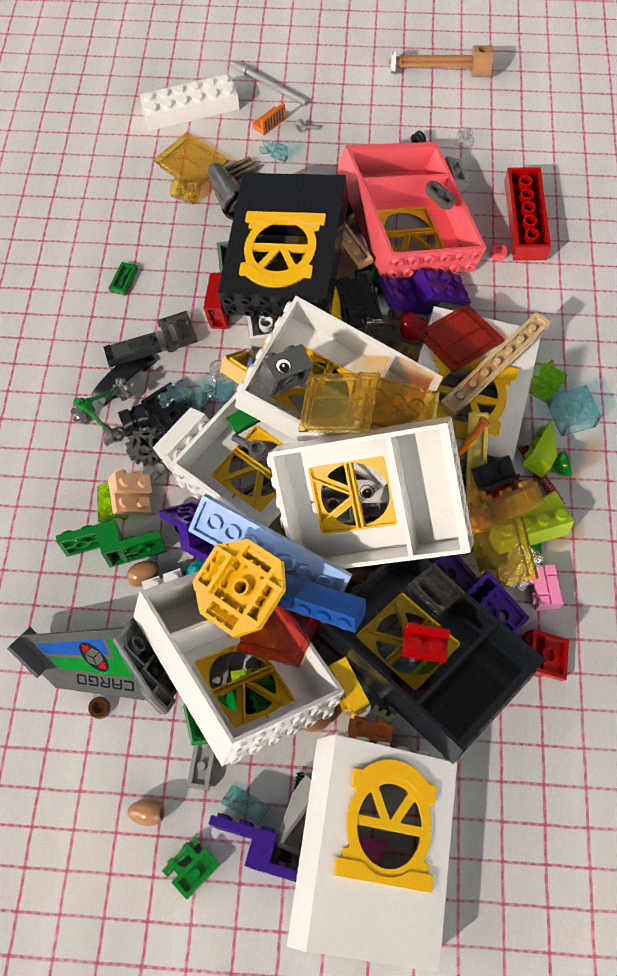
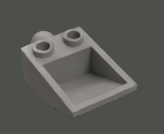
M308 775L304 776L292 793L275 843L278 847L298 857L301 854L312 779Z

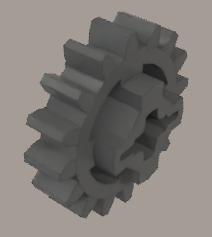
M149 426L146 427V430L140 427L138 433L132 431L134 436H128L129 442L125 443L127 447L126 452L130 460H135L137 465L142 462L143 466H146L147 462L154 465V460L160 462L159 456L153 447L163 437L162 432H157L156 428L151 431Z

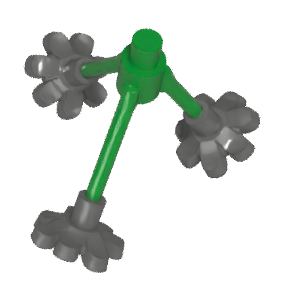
M123 377L116 378V383L113 384V388L108 392L86 399L75 398L73 400L76 408L71 409V414H75L73 420L75 422L81 420L83 425L87 424V419L90 421L95 420L106 433V437H104V444L106 446L114 443L115 438L120 439L124 428L116 426L112 429L109 425H105L93 413L95 412V407H93L92 402L110 395H117L122 401L132 397V393L128 391L131 389V386L126 384V379Z

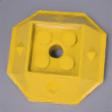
M249 539L215 545L192 581L194 591H196L200 614L235 638L261 630L286 591L284 562ZM246 584V590L241 593L242 587Z

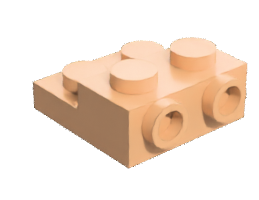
M119 469L108 478L113 514L148 516L152 513L149 499L152 487L149 474H144L141 470L126 473L125 469Z

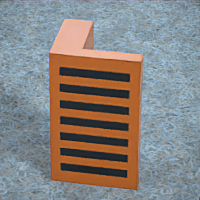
M281 103L278 107L274 106L252 123L253 128L263 136L286 119L285 104Z

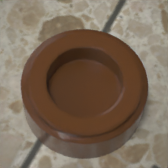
M104 697L92 699L88 706L90 715L96 719L107 717L111 710L109 701Z

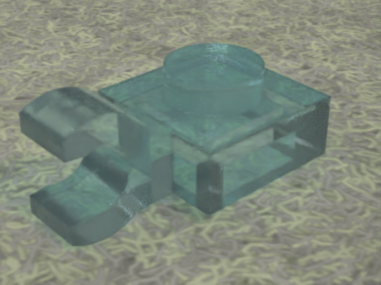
M264 140V147L259 146L261 154L271 153L272 158L282 162H286L288 159V149L283 144L275 141L270 143Z
M181 379L167 386V392L159 394L158 398L160 400L159 404L162 408H165L173 400L178 403L192 396V391L185 381Z
M234 382L215 383V387L202 385L203 398L206 395L210 398L215 397L216 402H228L234 395Z
M191 387L190 390L183 388L182 395L189 399V403L199 410L206 409L207 391L199 387Z

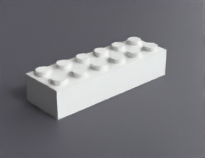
M230 73L139 94L149 131L239 110L238 94Z

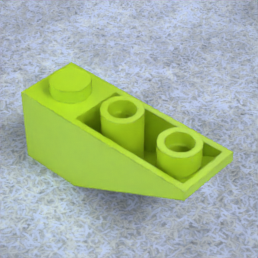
M551 420L546 426L542 425L538 429L537 435L530 443L532 448L529 447L525 452L524 457L526 459L522 464L541 478L552 467L558 456L554 426Z

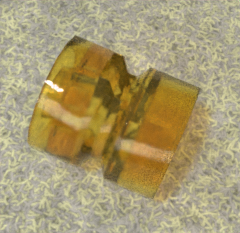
M179 176L175 177L170 187L171 197L178 200L183 199L184 202L193 205L200 196V184Z

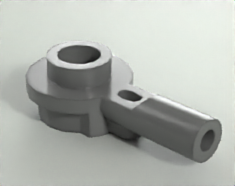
M237 434L232 436L231 440L248 449L252 459L261 460L267 456L268 447L264 442L260 440H252L250 442Z

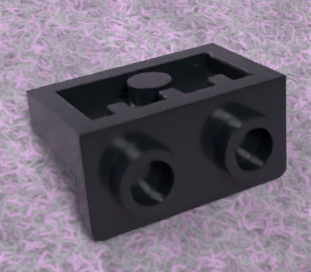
M510 455L471 469L478 491H486V494L497 491V487L501 485L507 487L516 484L515 480L521 478L520 474L515 473Z

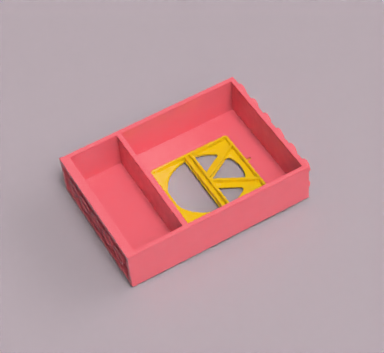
M437 142L345 145L337 173L338 175H346L348 199L380 278L381 276L392 278L413 277L421 267L451 274L473 272L486 250V246ZM434 180L441 183L454 195L456 201L451 209L440 208L425 193V188L429 181ZM407 213L424 221L429 228L385 231L384 226L385 221L391 215ZM433 235L434 247H431L419 236ZM404 237L401 249H397L390 242L389 238ZM412 237L426 250L408 251L410 238Z

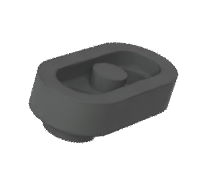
M432 180L427 183L425 193L440 208L451 209L456 201L454 195L437 181Z

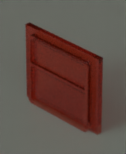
M469 304L461 306L430 324L417 335L453 373L505 341Z
M276 606L261 630L240 636V642L236 650L300 668L319 620Z

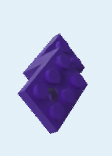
M421 267L409 281L381 276L378 280L390 309L430 315L434 306L437 307L441 302L466 307L471 303L462 279L457 274Z
M190 501L159 510V517L178 527L181 550L205 562L215 546L188 531L199 503Z
M458 554L440 556L432 562L445 575L446 570H450L453 573L452 581L498 620H500L498 612L502 611L505 615V621H500L514 633L528 621L529 616L489 571L477 577Z
M219 812L217 816L211 815L208 823L211 827L252 839L245 867L293 882L297 881L298 868L297 871L289 869L290 865L279 860L272 864L277 848L275 843L278 836L274 828L261 825V828L258 829L254 827L253 822L239 819V823L234 822L231 816Z

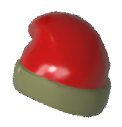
M404 311L400 316L402 322L398 329L400 338L409 344L424 342L428 323L424 318Z

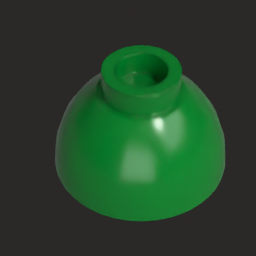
M565 450L557 454L558 456L551 467V471L564 477L572 476L573 473L568 454Z

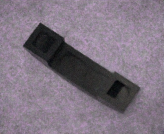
M150 355L115 366L96 386L91 394L92 397L110 391L113 388V384L116 383L115 379L118 377H123L128 382L139 371L145 372L157 360ZM110 395L97 401L105 406L117 395Z

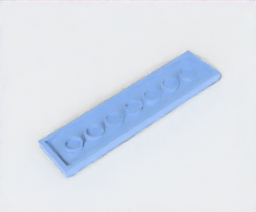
M208 494L202 496L188 530L214 546L249 539L282 560L285 565V573L342 592L345 591L353 575Z

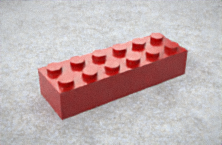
M541 167L507 168L504 185L513 261L547 260L551 249Z

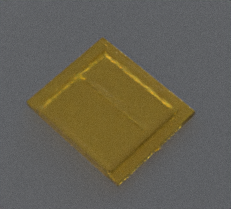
M186 132L158 155L154 162L190 189L197 190L209 179L208 168L211 164L219 163L224 166L229 160Z
M380 373L309 374L298 431L370 433Z
M523 517L504 521L472 532L474 539L473 548L480 575L489 571L502 587L539 578Z

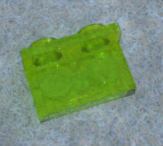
M553 359L548 364L544 363L539 370V376L535 375L530 382L531 389L529 393L547 404L568 377L566 373L553 366Z
M106 482L98 485V521L102 522L116 518L128 520V515L113 514L109 483Z

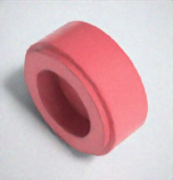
M500 243L495 244L491 248L490 256L496 261H502L507 257L508 248Z

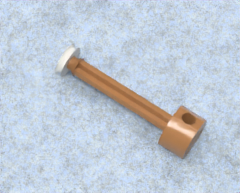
M473 45L472 55L401 54L396 56V50H391V58L388 61L390 73L392 71L395 72V66L400 68L471 67V77H490L493 63V46Z

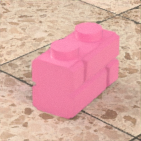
M556 565L531 567L526 576L527 584L532 587V593H530L531 604L535 605L537 611L561 608L564 602Z

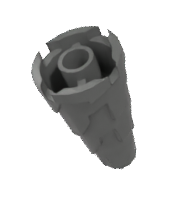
M213 163L208 168L210 182L222 212L228 219L233 220L241 183H238L223 165Z

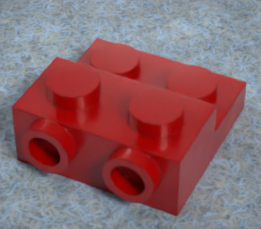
M536 629L526 631L521 639L545 658L534 676H545L559 681L567 680L569 639Z

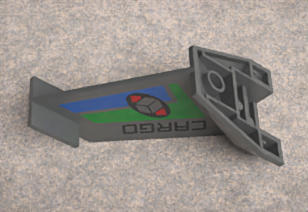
M133 618L124 627L37 634L29 627L7 648L36 678L42 674L55 688L145 700L159 714L164 715L170 711L176 702L174 695L177 689L138 623Z

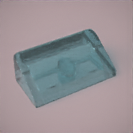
M233 784L221 801L223 806L259 827L270 808L266 803Z

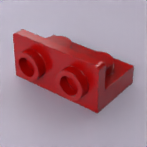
M418 622L406 623L403 631L401 656L445 663L447 660L450 629H445L438 625L425 626Z

